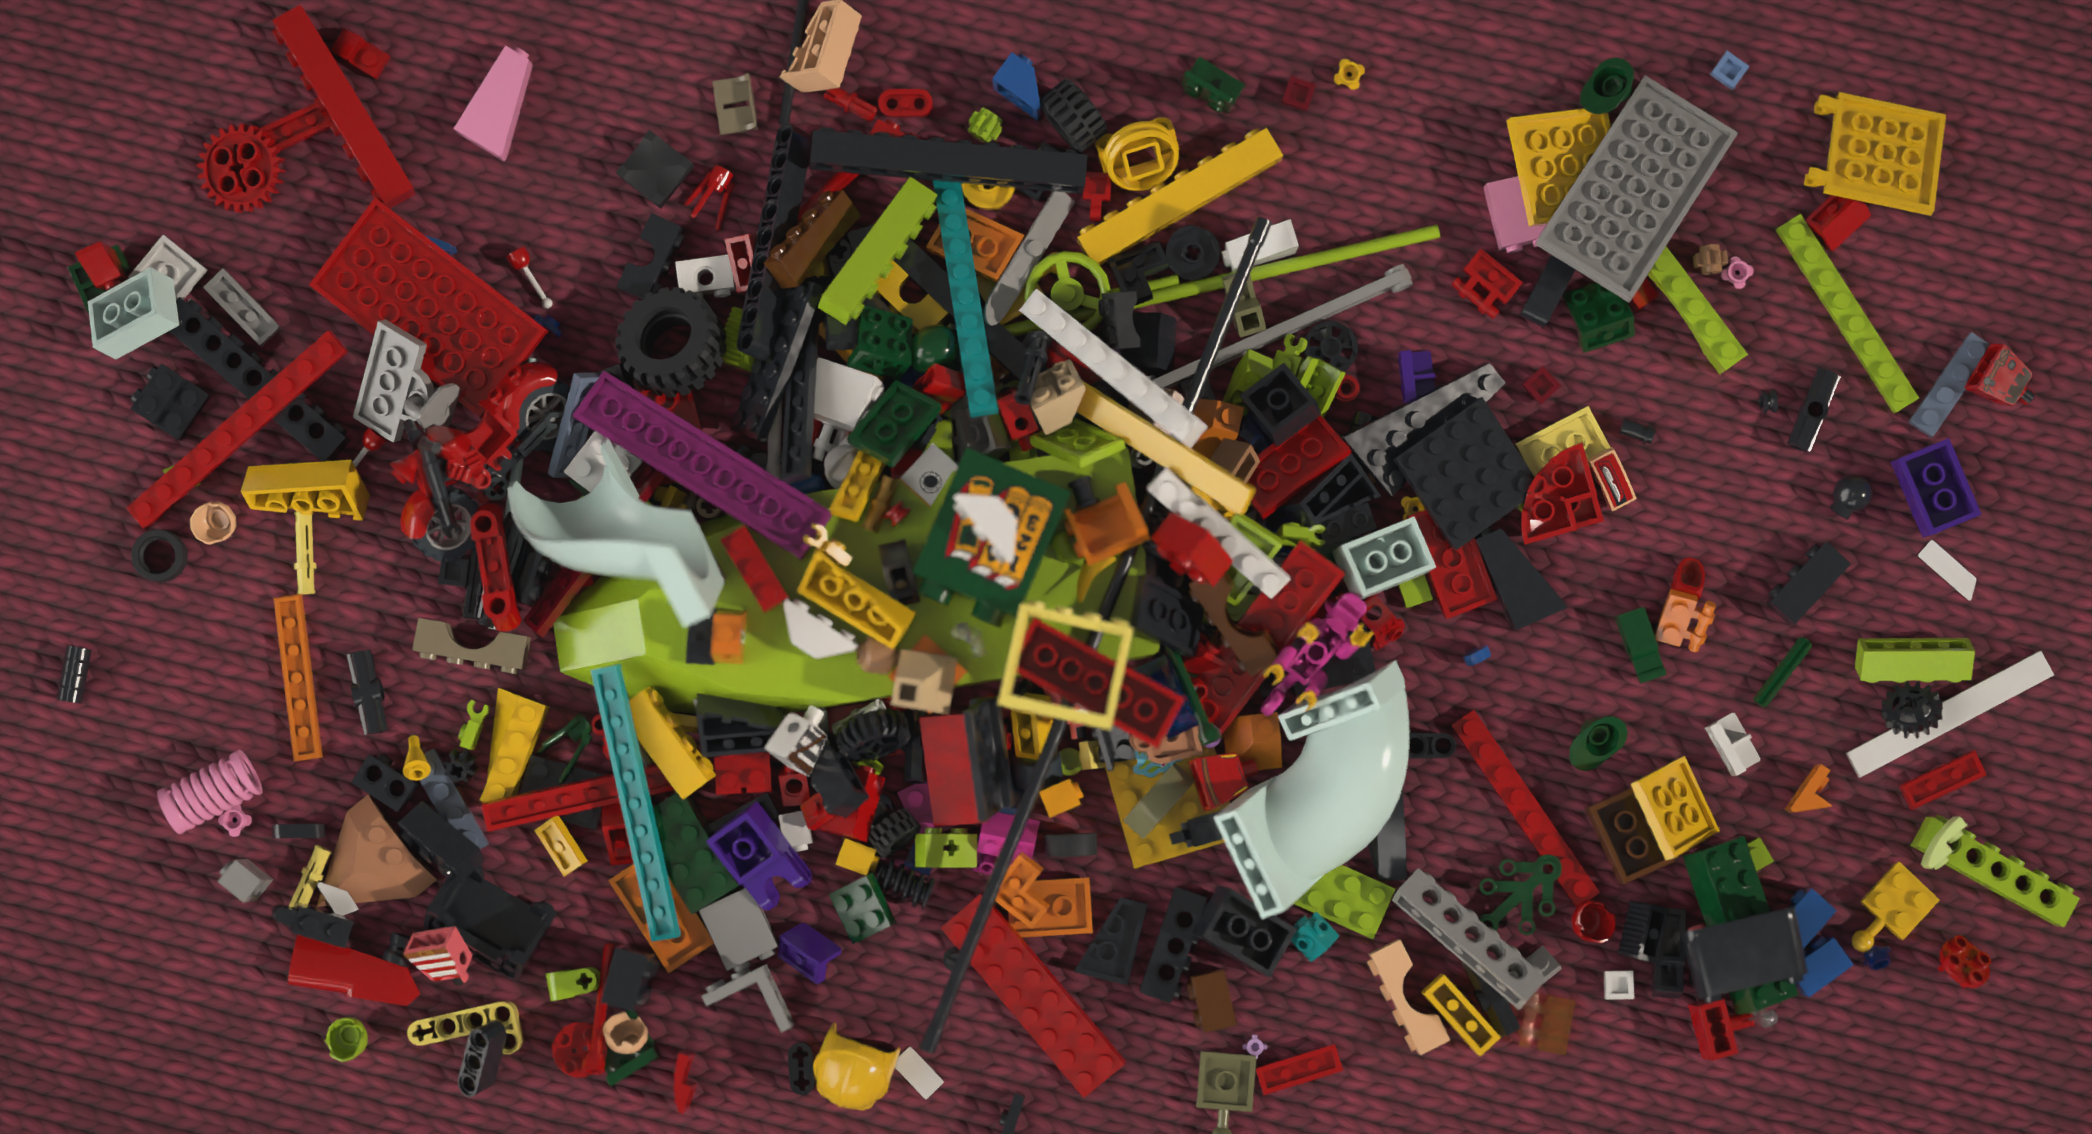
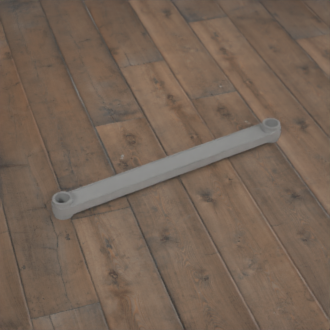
M1404 264L1395 266L1384 273L1386 276L1219 350L1212 369L1245 355L1248 349L1257 350L1286 337L1288 333L1293 334L1389 290H1392L1393 293L1400 292L1413 285L1412 277ZM1200 359L1161 377L1156 378L1155 375H1151L1147 378L1157 386L1169 389L1178 385L1179 382L1193 377Z

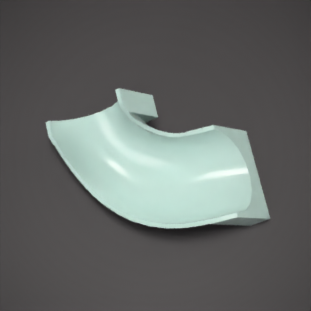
M608 438L603 440L600 445L606 464L602 479L591 493L577 501L556 503L541 500L527 492L517 480L512 482L507 488L514 521L539 552L571 569L620 577L659 580L684 627L710 616L726 576L691 511L655 507L639 500V494Z
M1396 660L1361 680L1336 691L1318 696L1315 706L1309 711H1305L1308 708V701L1303 699L1299 704L1294 702L1278 715L1289 741L1307 735L1301 755L1284 773L1248 789L1214 817L1262 918L1283 912L1289 908L1324 874L1347 862L1363 850L1378 835L1390 818L1405 780L1409 753V718L1405 683Z

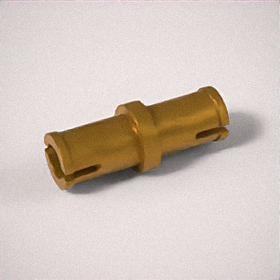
M884 475L882 476V481L875 497L870 499L869 503H871V506L861 527L878 534L886 512L892 507L890 502L900 482Z

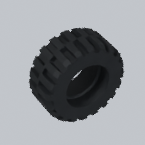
M668 287L660 288L658 293L654 294L651 291L645 294L646 298L639 301L637 299L632 304L634 307L631 311L627 310L623 315L624 322L623 324L619 323L617 333L620 337L615 339L616 348L619 350L617 355L626 371L644 390H649L657 396H662L663 393L666 397H676L677 393L684 396L690 394V390L693 388L700 389L704 386L703 382L706 379L711 380L715 376V368H720L723 362L721 354L726 353L727 345L724 342L726 333L720 319L703 298H700L697 293L691 290L685 291L679 287H674L672 291ZM679 325L691 326V335L683 350L667 359L651 358L653 345L664 331Z

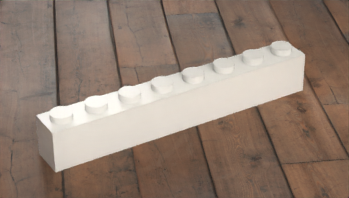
M1036 289L1019 310L1189 448L1194 445L1208 427L1039 290Z

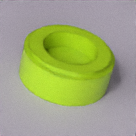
M1066 748L1060 751L1063 774L1067 776L1077 774L1082 769L1079 751L1073 748Z

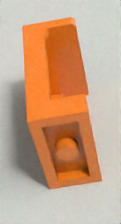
M1126 482L1115 486L1117 495L1073 514L1070 508L1064 509L1067 519L1063 520L1064 526L1069 536L1075 535L1077 542L1073 543L1079 559L1085 557L1088 566L1150 540L1146 525Z

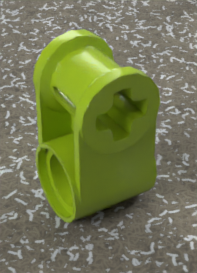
M594 967L546 973L550 1001L575 997V995L597 990L600 979L599 970ZM586 976L592 977V982L589 984L583 983L582 978Z

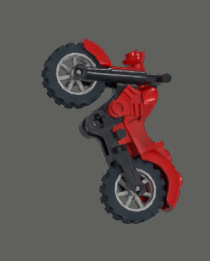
M530 362L523 365L517 364L512 367L497 387H494L489 392L485 401L481 400L478 403L485 410V413L478 426L471 431L464 433L461 430L449 427L432 426L426 429L422 437L420 430L417 429L412 419L404 421L403 426L408 434L412 453L404 460L391 462L390 465L394 468L391 473L403 484L407 480L413 484L416 477L419 490H416L404 505L401 513L400 529L427 557H432L436 561H442V559L452 561L454 557H463L468 549L472 550L475 546V541L472 540L470 520L476 513L478 504L462 489L459 490L454 486L446 488L445 482L456 480L476 491L481 490L491 500H501L508 493L507 488L509 484L505 477L509 469L525 458L533 449L536 451H541V449L551 451L555 447L570 387L562 380L557 379V371L551 365L542 362ZM546 396H555L547 405ZM560 402L561 409L553 410V408ZM538 420V422L532 428H530L531 425ZM497 484L499 487L496 491H494L492 488H494ZM461 512L462 520H456L455 517ZM439 531L436 540L429 537L430 534Z

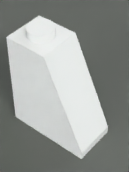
M1291 219L1270 227L1254 266L1296 253L1299 245ZM1250 234L1226 242L1225 251H1221L1225 266H1230L1232 272H1235L1238 268Z

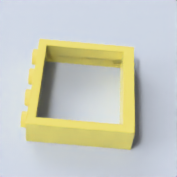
M1028 601V605L1021 604L998 704L1004 707L1111 730L1134 631L1133 628L1128 627L1129 622L1112 619L1111 623L1100 621L1101 616L1085 612L1083 617L1072 615V609L1056 606L1055 611L1044 609V603L1037 601ZM1029 616L1122 636L1105 716L1011 695Z

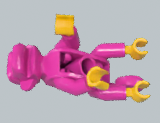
M1354 593L1343 594L1334 603L1327 600L1324 603V607L1327 610L1326 618L1323 620L1316 618L1301 626L1297 635L1305 640L1298 649L1292 646L1285 647L1273 662V666L1263 673L1264 678L1270 672L1274 673L1276 680L1272 684L1278 683L1260 707V711L1264 715L1270 716L1286 697V692L1297 681L1304 686L1308 683L1310 684L1306 688L1305 693L1296 699V704H1299L1303 699L1307 700L1308 708L1305 711H1309L1315 706L1316 698L1328 681L1326 673L1321 669L1333 654L1341 659L1348 658L1360 646L1363 647L1373 635L1372 631L1370 633L1364 632L1362 630L1364 625L1357 623L1366 612L1367 605ZM1349 630L1353 631L1352 635L1346 639L1347 632ZM1286 670L1288 674L1283 678L1284 671Z

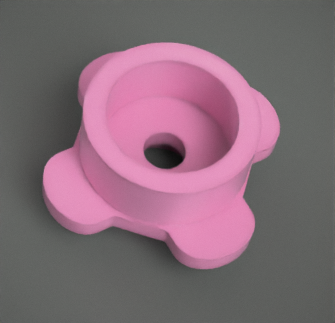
M1732 257L1729 260L1730 264L1727 269L1722 270L1721 278L1733 283L1736 289H1742L1748 277L1753 275L1754 269L1751 265L1741 261L1739 257ZM1736 270H1738V271L1740 272L1739 275H1736V274H1735V271H1736Z
M233 805L231 810L219 816L218 822L225 829L229 830L230 836L237 837L245 826H249L252 823V818L241 810L240 805ZM233 818H237L236 823L233 822Z

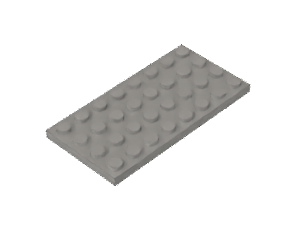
M1644 76L1535 244L1625 301L1630 302L1738 132L1649 77Z

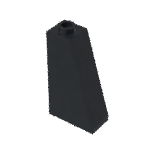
M1490 527L1478 534L1479 538L1475 541L1492 586L1513 632L1567 608L1565 602L1502 529L1494 531L1493 527Z

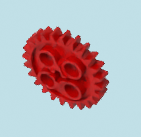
M240 123L239 127L229 124V132L224 128H219L220 137L211 134L210 137L213 143L203 144L208 150L207 153H199V156L204 159V163L197 164V167L204 169V172L197 177L206 180L201 189H210L207 198H216L215 205H224V210L232 211L234 208L237 213H242L244 209L246 212H253L254 206L262 209V200L272 202L269 195L270 192L279 193L274 187L275 184L284 183L283 180L278 178V174L285 173L286 170L279 168L278 164L284 162L285 159L276 156L282 149L272 147L276 140L270 137L266 138L268 132L263 130L258 132V127L251 125L248 129L246 124ZM254 146L255 154L252 158H249L248 149ZM227 151L229 153V160L224 164L222 157ZM258 172L260 181L257 185H254L253 176ZM231 178H233L235 185L234 188L231 191H229L227 184L228 181Z

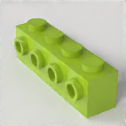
M1858 638L1855 669L1860 680L1869 683H1876L1878 681L1903 683L1907 680H1920L1926 683L1933 682L1934 680L1960 682L1962 680H1971L1975 650L1969 638Z

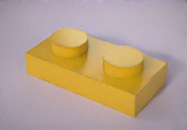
M559 816L552 817L534 830L564 877L587 862L584 854Z

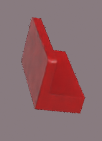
M1831 195L1805 221L1812 231L1822 236L1827 248L1834 251L1870 218L1871 213L1863 201Z

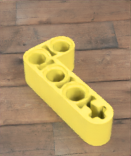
M508 1000L421 1019L413 1022L407 1031L409 1040L415 1045H426L466 1036L472 1030L478 1028L470 1022L472 1013L477 1012L483 1018L482 1025L491 1020H498L504 1025L506 1033H510L515 1037V1046L508 1048L504 1045L503 1054H511L518 1051L524 1043L518 1009L513 1002ZM500 1006H505L510 1011V1017L507 1021H502L498 1018L497 1011ZM447 1018L452 1019L456 1024V1029L451 1034L447 1033L443 1028V1023ZM435 1026L436 1032L424 1035V1039L422 1035H417V1030L421 1029V1027L422 1029H427Z

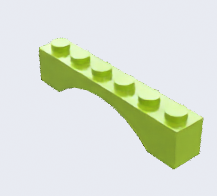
M1665 246L1647 275L1671 301L1692 331L1704 355L1717 372L1722 374L1748 354Z

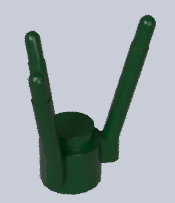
M577 714L565 727L544 741L543 746L536 751L537 754L543 753L565 735H568L574 742H577L579 739L581 740L580 745L559 779L560 784L564 783L584 748L593 739L589 734L592 731V726L580 714Z

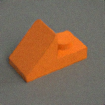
M1815 764L1784 810L1795 813L1832 807L1830 803L1815 794L1817 790L1820 792L1829 781L1827 775L1831 770L1822 764Z

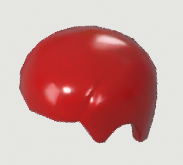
M1588 900L1582 902L1576 907L1571 917L1573 931L1581 940L1586 942L1604 943L1611 939L1616 930L1615 914L1609 912L1605 904L1599 901Z

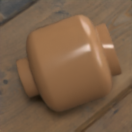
M869 636L864 642L859 643L856 661L857 664L861 665L864 672L886 675L893 666L898 665L899 650L891 649Z

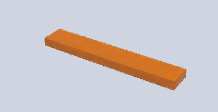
M303 595L273 598L293 761L323 758Z

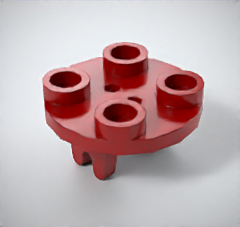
M1956 935L1953 939L1947 940L1940 948L1941 964L1937 967V970L1940 972L1945 970L1964 989L1966 987L1975 989L1987 982L1990 975L1989 965L1991 964V958L1986 952L1980 951L1961 935Z
M573 1022L564 1026L556 1034L552 1043V1057L556 1066L564 1074L575 1078L591 1075L582 1072L583 1059L590 1053L593 1025L586 1022ZM603 1035L601 1055H603V1060L605 1061L607 1042ZM584 1046H587V1051H583ZM573 1048L577 1050L575 1054L572 1053Z

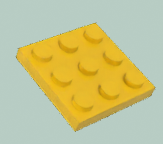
M1685 756L1677 758L1631 783L1635 797L1641 805L1646 820L1666 860L1675 858L1720 831Z

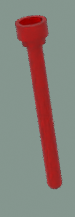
M606 943L603 949L590 1053L583 1059L582 1072L591 1075H602L605 1070L606 1062L603 1060L601 1050L607 1004L600 1002L615 951V946L612 943Z

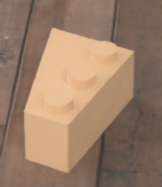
M842 0L821 2L805 30V33L808 34L801 49L795 48L792 55L796 58L788 71L783 70L780 78L801 93L840 88L862 15Z

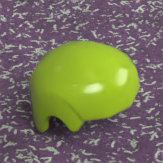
M353 1017L336 1019L329 1026L325 1043L330 1049L329 1055L343 1062L355 1059L364 1052L368 1044V1035L361 1021Z

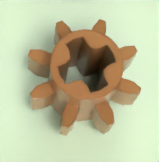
M1719 244L1700 246L1699 253L1693 255L1694 269L1701 268L1702 275L1722 273V266L1728 264L1727 251H1720Z

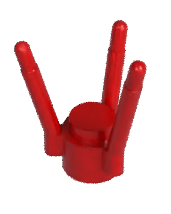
M715 165L712 172L708 171L702 182L684 201V205L688 206L705 186H708L691 213V217L695 218L713 191L721 194L724 190L715 225L716 230L721 228L730 193L735 186L731 183L734 175L730 171Z

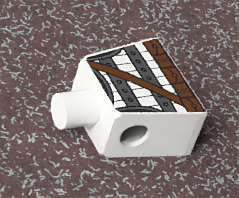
M810 705L803 718L793 713L788 714L767 743L765 749L787 767L809 777L827 739V735L817 727L824 712Z

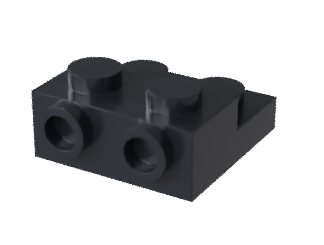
M161 363L159 367L154 366L148 372L146 379L149 382L143 390L139 388L135 391L130 400L133 403L130 409L181 441L211 398V395Z

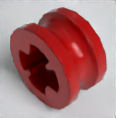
M901 500L884 517L886 520L891 519V525L895 527L912 510L905 508L904 501Z

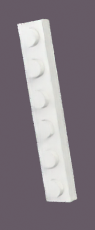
M1167 467L1147 486V490L1174 514L1210 530L1234 560L1232 565L1269 598L1272 599L1290 580V575Z

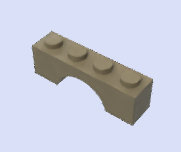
M418 618L412 651L420 652L419 658L436 660V655L447 657L446 662L463 665V661L468 660L474 661L473 667L490 670L492 664L501 666V672L517 674L518 669H526L531 638L499 632L495 640L486 647L467 649L455 639L449 623Z

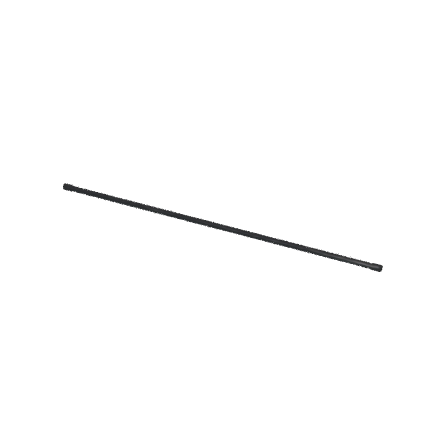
M1257 216L1248 237L1247 246L1182 403V406L1192 414L1202 394L1260 248L1264 245L1272 222L1266 218ZM1170 433V436L1181 442L1179 439H1177L1174 435ZM1160 464L1157 465L1151 482L1165 469V467H1163ZM1148 490L1139 509L1146 527L1148 525L1146 520L1148 517H1152L1151 512L1155 509L1158 499ZM1140 544L1121 553L1097 612V615L1101 616L1100 621L1109 622ZM1090 629L1085 645L1097 651L1104 632ZM1062 698L1060 706L1074 709L1075 704ZM1058 718L1053 720L931 1023L927 1026L919 1049L934 1055L944 1032L945 1023L1068 723L1067 720Z

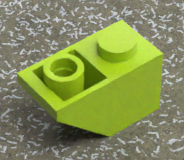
M1248 349L1234 370L1222 402L1244 407L1239 395L1272 372L1273 359ZM1244 408L1243 416L1246 417L1248 412Z

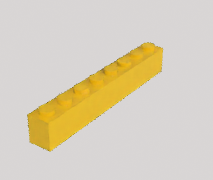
M1256 128L1244 136L1246 140L1237 145L1235 142H1232L1221 149L1222 154L1213 158L1210 155L1197 163L1199 167L1189 172L1188 169L1181 171L1174 176V182L1167 186L1165 183H1161L1150 190L1152 194L1142 199L1139 196L1127 203L1128 208L1119 213L1115 210L1103 217L1104 222L1095 227L1094 224L1086 226L1080 231L1081 235L1077 238V242L1084 254L1101 266L1108 262V259L1120 255L1282 161L1283 154L1267 128L1262 131Z

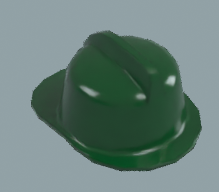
M1616 57L1606 59L1600 63L1580 94L1582 107L1589 113L1603 114L1608 113L1624 102L1631 93L1634 80V69L1631 64L1623 58Z
M1594 716L1586 720L1580 729V733L1570 746L1569 758L1571 764L1576 769L1582 771L1593 770L1623 747L1628 734L1626 724L1620 718L1614 716Z

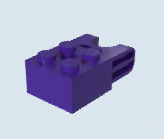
M757 801L715 830L706 841L738 884H743L763 910L773 909L779 901L780 895L774 886L773 876L785 878L795 888H802L811 882L812 873Z

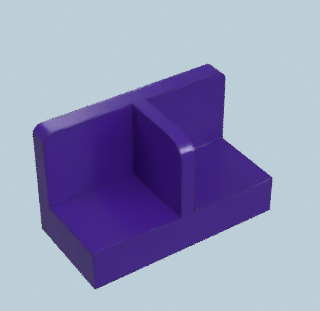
M1411 350L1400 351L1398 353L1402 398L1403 403L1419 395H1425L1434 390L1436 375L1433 373L1430 351L1412 353Z
M801 923L780 935L778 957L814 983L819 984L825 980L827 962L839 956L842 948L806 923Z

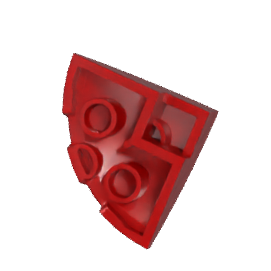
M1582 442L1570 446L1552 457L1532 480L1527 491L1524 507L1522 508V537L1524 545L1604 521Z

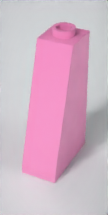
M507 46L504 47L454 127V130L459 135L502 161H505L508 156L533 66L530 60L527 59L529 54L516 46L513 50Z

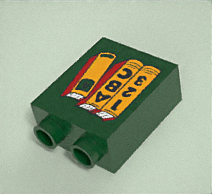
M966 447L913 570L914 576L923 579L918 593L946 606L950 605L954 593L975 602L970 616L998 628L1002 627L1006 615L1017 619L1020 605L1026 602L1062 518L1064 509L1068 504L1071 492ZM957 494L999 497L1015 516L1017 528L1014 561L1010 565L1006 560L1000 563L990 551L994 546L986 538L982 541L972 530L975 526L969 517L964 520L954 509V506L957 504L954 497Z

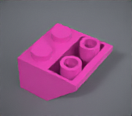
M997 812L987 823L982 824L977 848V868H973V871L991 875L1014 819L1013 815ZM1028 819L1011 864L1021 851L1032 859L1040 821Z

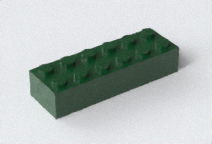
M1745 836L1723 840L1683 855L1706 927L1770 913ZM1787 979L1729 992L1736 1015L1758 1012L1799 995L1795 983L1788 984Z

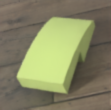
M1953 816L1934 836L1921 862L1924 869H1932L1934 867L1936 870L1948 862L1947 856L1953 851L1946 842L1953 843L1963 835L1961 830L1967 826L1961 817Z

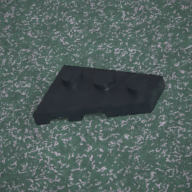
M1120 897L1074 972L1128 985L1147 904Z

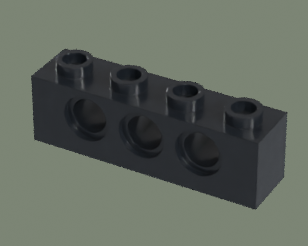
M1174 887L1139 993L1171 1003L1173 998H1179L1183 983L1179 982L1181 973H1187L1192 957L1188 956L1191 945L1196 947L1199 938L1191 933L1207 906L1206 897ZM1183 911H1187L1192 915V923L1188 927H1181L1177 923V916ZM1172 938H1179L1183 941L1181 952L1174 954L1168 950V942ZM1164 964H1169L1174 968V975L1168 980L1160 978L1158 973L1159 968Z

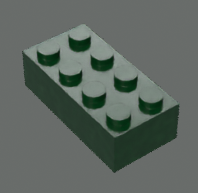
M675 793L653 807L667 875L691 914L698 912L740 886L707 844V839L714 832L710 829L709 822L692 794L682 800L679 794Z

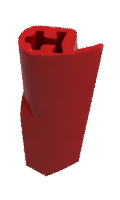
M297 935L288 974L289 985L344 993L348 997L408 1006L421 994L408 967H403L348 947L342 948Z

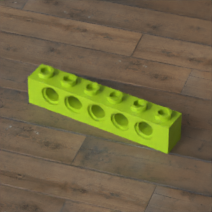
M1936 815L1935 818L1926 817L1910 846L1925 854L1934 836L1949 820L1940 815ZM1965 829L1961 830L1963 835L1953 842L1950 848L1953 852L1947 856L1949 860L1944 865L2054 926L2065 927L2080 899L2072 894L2074 889L2060 882L2057 885L2048 881L2050 876L2037 869H2034L2032 872L2024 868L2025 862L2012 855L2006 858L1999 854L2001 849L1988 842H1985L1983 845L1974 840L1976 835ZM1971 848L1977 853V859L1972 864L1966 858V854ZM1995 862H1998L2001 866V873L1997 877L1991 873V866ZM2020 875L2026 881V885L2021 891L2015 885V881ZM2044 889H2047L2050 893V900L2046 904H2043L2040 900V893Z

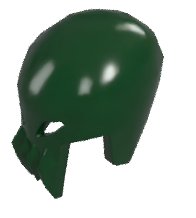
M939 324L929 325L920 329L911 342L912 362L910 366L916 372L925 374L933 364L941 365L956 372L959 371L962 365L959 361L955 360L960 349L959 341L957 340L954 345L955 340L958 339L957 330Z

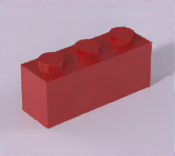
M743 525L720 539L763 612L767 614L782 605L786 599L790 600L747 527Z

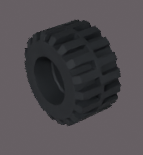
M1066 78L1039 99L1040 107L1048 121L1074 150L1081 153L1108 132L1103 117L1091 100L1074 82Z

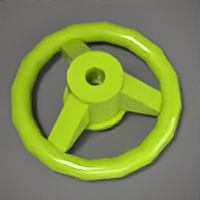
M1062 251L1048 255L1034 266L1027 279L1024 293L1025 302L1036 290V284L1042 273L1056 264L1059 281L1052 287V301L1064 311H1071L1079 306L1095 309L1096 311L1093 316L1081 324L1087 330H1093L1103 320V316H1100L1098 310L1100 299L1084 294L1081 284L1075 279L1070 278L1067 262L1078 263L1091 271L1099 285L1100 299H1102L1101 294L1111 293L1107 274L1095 260L1083 253Z

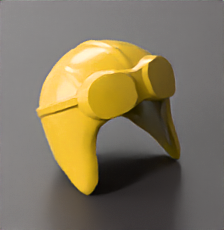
M835 1022L831 1025L820 1052L814 1061L813 1068L817 1080V1090L823 1097L840 1108L869 1109L876 1100L881 1099L886 1094L900 1054V1047L898 1046L894 1052L889 1054L864 1046L836 1034L837 1026Z

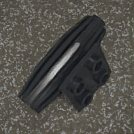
M509 511L503 521L514 594L522 603L534 606L535 601L537 602L544 592V587L541 586L544 575H549L553 561L549 560L548 556L539 551L530 553L531 543L517 527L512 512ZM480 578L474 617L479 618L478 624L493 628L492 619L485 614L481 595L484 594L482 579Z

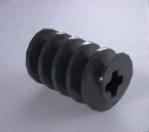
M893 858L887 864L883 863L876 877L878 885L882 884V893L885 894L892 888V898L895 899L902 893L903 903L913 898L912 907L916 908L920 903H923V911L934 888L935 878L932 877L925 883L924 873L914 878V868L904 873L905 864L902 863L895 869V859Z

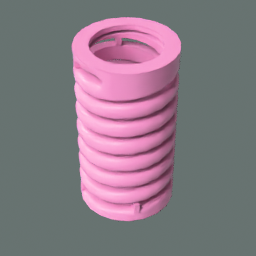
M239 749L229 755V760L221 758L218 764L211 763L209 769L204 767L200 769L199 774L197 772L192 773L190 779L184 777L181 779L180 784L178 782L172 783L171 790L166 787L158 790L157 797L169 824L181 835L185 831L193 829L196 825L203 824L205 820H211L214 815L219 816L224 810H231L233 805L239 806L243 800L248 801L252 799L253 794H262L263 789L253 765L245 753Z

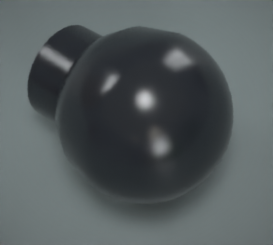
M1852 474L1842 477L1834 487V501L1829 509L1848 520L1853 512L1863 510L1870 503L1872 497L1870 484L1859 475Z

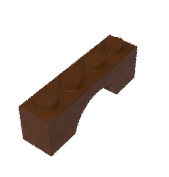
M1225 572L1214 587L1204 582L1200 585L1191 579L1189 583L1191 597L1196 603L1201 602L1206 610L1204 614L1208 622L1212 626L1216 625L1222 633L1220 638L1223 644L1228 649L1232 648L1238 656L1235 659L1243 672L1248 671L1252 677L1272 664L1281 651L1267 630L1251 631L1244 629L1233 621L1228 612L1227 599L1234 587V582L1228 573Z

